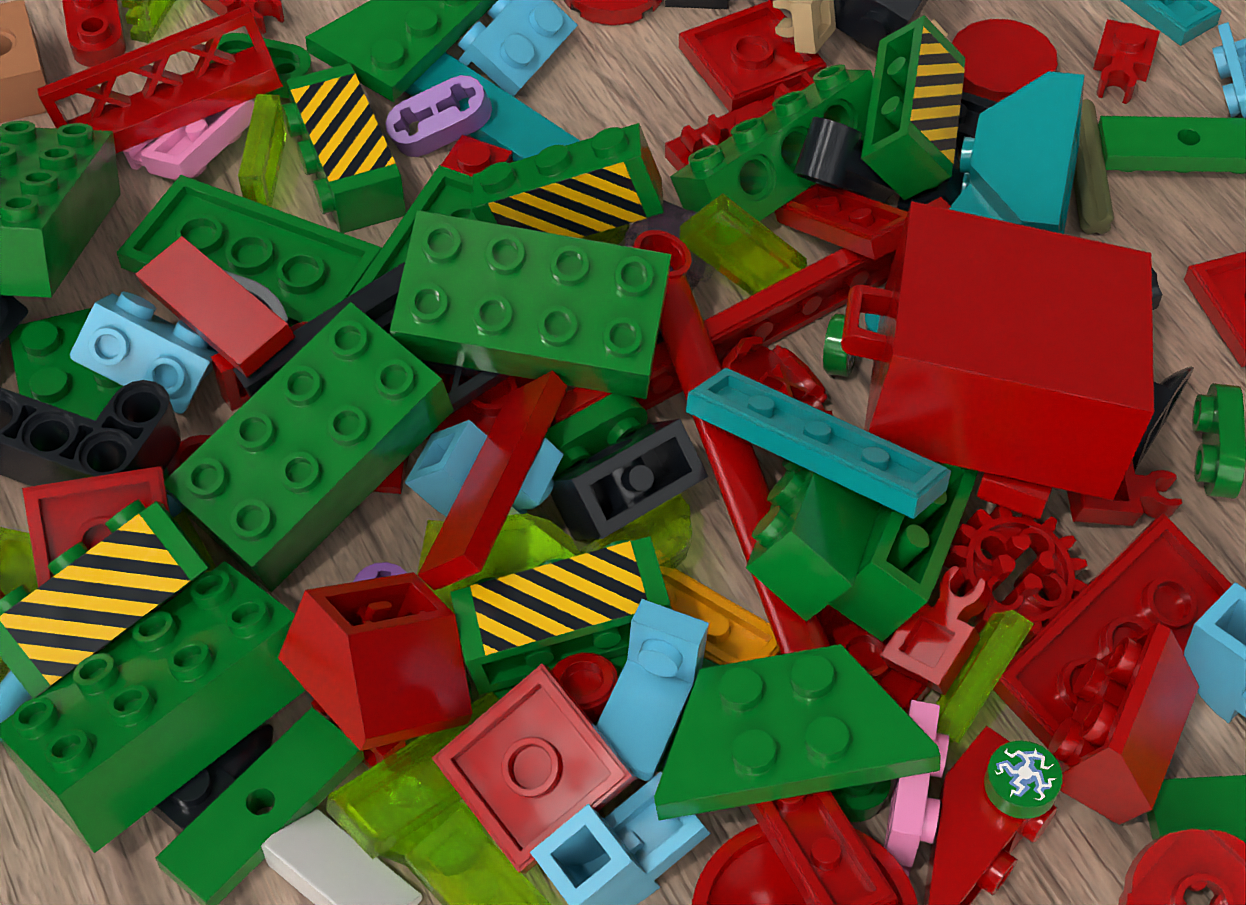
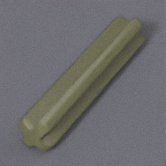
M1084 99L1082 104L1080 145L1073 184L1080 228L1088 235L1095 232L1103 235L1110 231L1114 213L1095 105L1091 100Z

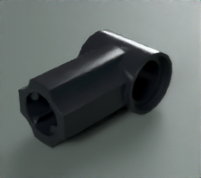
M812 117L793 172L795 175L826 187L838 190L845 189L884 204L889 197L897 193L861 159L864 141L861 140L862 133L829 119Z

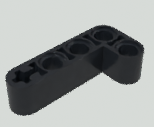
M140 380L122 386L113 395L95 421L0 387V475L30 486L163 466L164 472L181 444V433L169 394L163 386L154 381Z

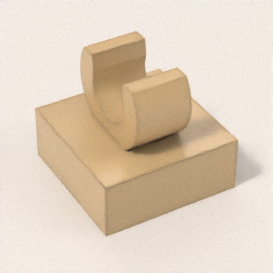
M834 0L773 1V8H783L791 12L792 18H783L775 27V30L779 36L786 38L794 37L795 52L816 54L836 30Z

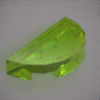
M678 494L607 537L594 540L576 551L575 556L603 549L615 541H633L651 536L662 577H664L685 560L692 543L690 506L681 494Z
M527 513L508 515L482 571L452 584L453 591L469 587L474 582L483 578L503 577L535 568L551 559H567L581 554L574 540L552 521Z

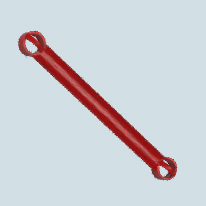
M661 230L644 231L637 236L632 246L633 248L671 254L670 265L674 271L669 272L660 331L687 401L688 392L720 372L722 366L686 276L692 263L691 252L686 244L673 234ZM692 415L746 562L748 563L756 540L751 536L752 532L760 520L769 512L772 505L767 500L770 493L769 487L751 442ZM751 573L781 655L830 646L818 613L806 622Z

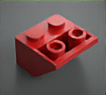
M414 572L305 590L278 659L360 751L468 724L473 712L456 616Z
M1158 622L1133 639L1124 637L1115 646L1113 651L1099 660L1095 657L1090 659L1081 670L1073 688V694L1079 697L1073 715L1066 718L1060 724L1048 748V751L1057 759L1062 770L1060 791L1118 825L1153 809L1199 689L1193 672L1171 629Z

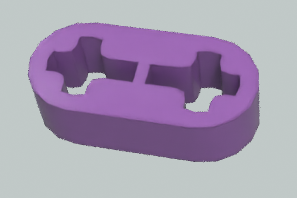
M464 75L453 77L393 107L385 123L386 132L401 153L410 157L423 156L458 140L461 135H469L483 127L491 116V100L477 79ZM468 97L470 107L460 112L459 101ZM418 121L419 132L410 136L409 125Z

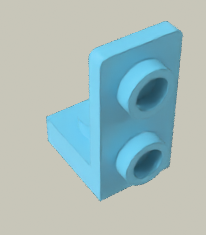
M641 599L631 620L626 664L596 727L638 779L650 781L657 772L688 702L699 669H702L709 623Z

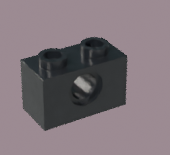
M673 419L648 423L553 477L554 486L550 495L573 540L603 539L709 476L681 420Z

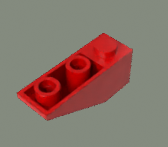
M987 725L945 776L938 798L940 799V809L934 841L930 847L923 905H971L982 889L992 896L995 895L1017 864L1018 859L1010 853L1023 837L1035 843L1057 812L1058 808L1053 805L1050 810L1039 817L1020 819L1001 812L993 805L985 791V773L993 753L1000 746L1010 741Z

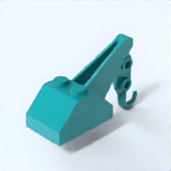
M1048 71L980 113L975 138L965 137L963 141L960 159V172L964 173L962 190L949 209L1064 234L1080 145L1085 75ZM865 313L866 330L877 333L879 315Z

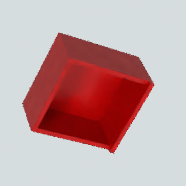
M911 201L885 289L860 284L853 286L848 293L841 348L849 355L873 360L864 430L931 461L1113 500L1154 414L1152 253ZM860 313L879 315L877 333L858 327Z

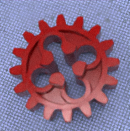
M997 505L990 515L982 508L977 510L966 524L962 523L956 530L951 543L952 546L947 553L943 565L949 569L957 566L964 575L965 580L957 590L961 597L971 594L975 590L980 578L986 581L991 590V600L988 606L980 614L976 615L973 627H975L978 634L987 626L996 629L997 645L1004 646L1017 634L1020 643L1024 646L1087 585L1083 581L1075 579L1088 566L1086 559L1071 558L1068 550L1077 540L1073 535L1059 539L1053 533L1057 524V519L1053 516L1039 524L1032 517L1021 513L1013 516L1010 509ZM1029 547L1032 548L1037 558L1016 578L1014 582L1015 588L999 603L994 598L992 592L1013 572L1016 566L1015 561ZM981 549L988 551L992 558H986ZM1042 590L1047 595L1049 601L1043 599L1038 592Z

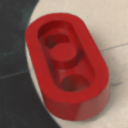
M62 0L68 41L73 57L79 64L93 67L125 53L126 42L118 0Z

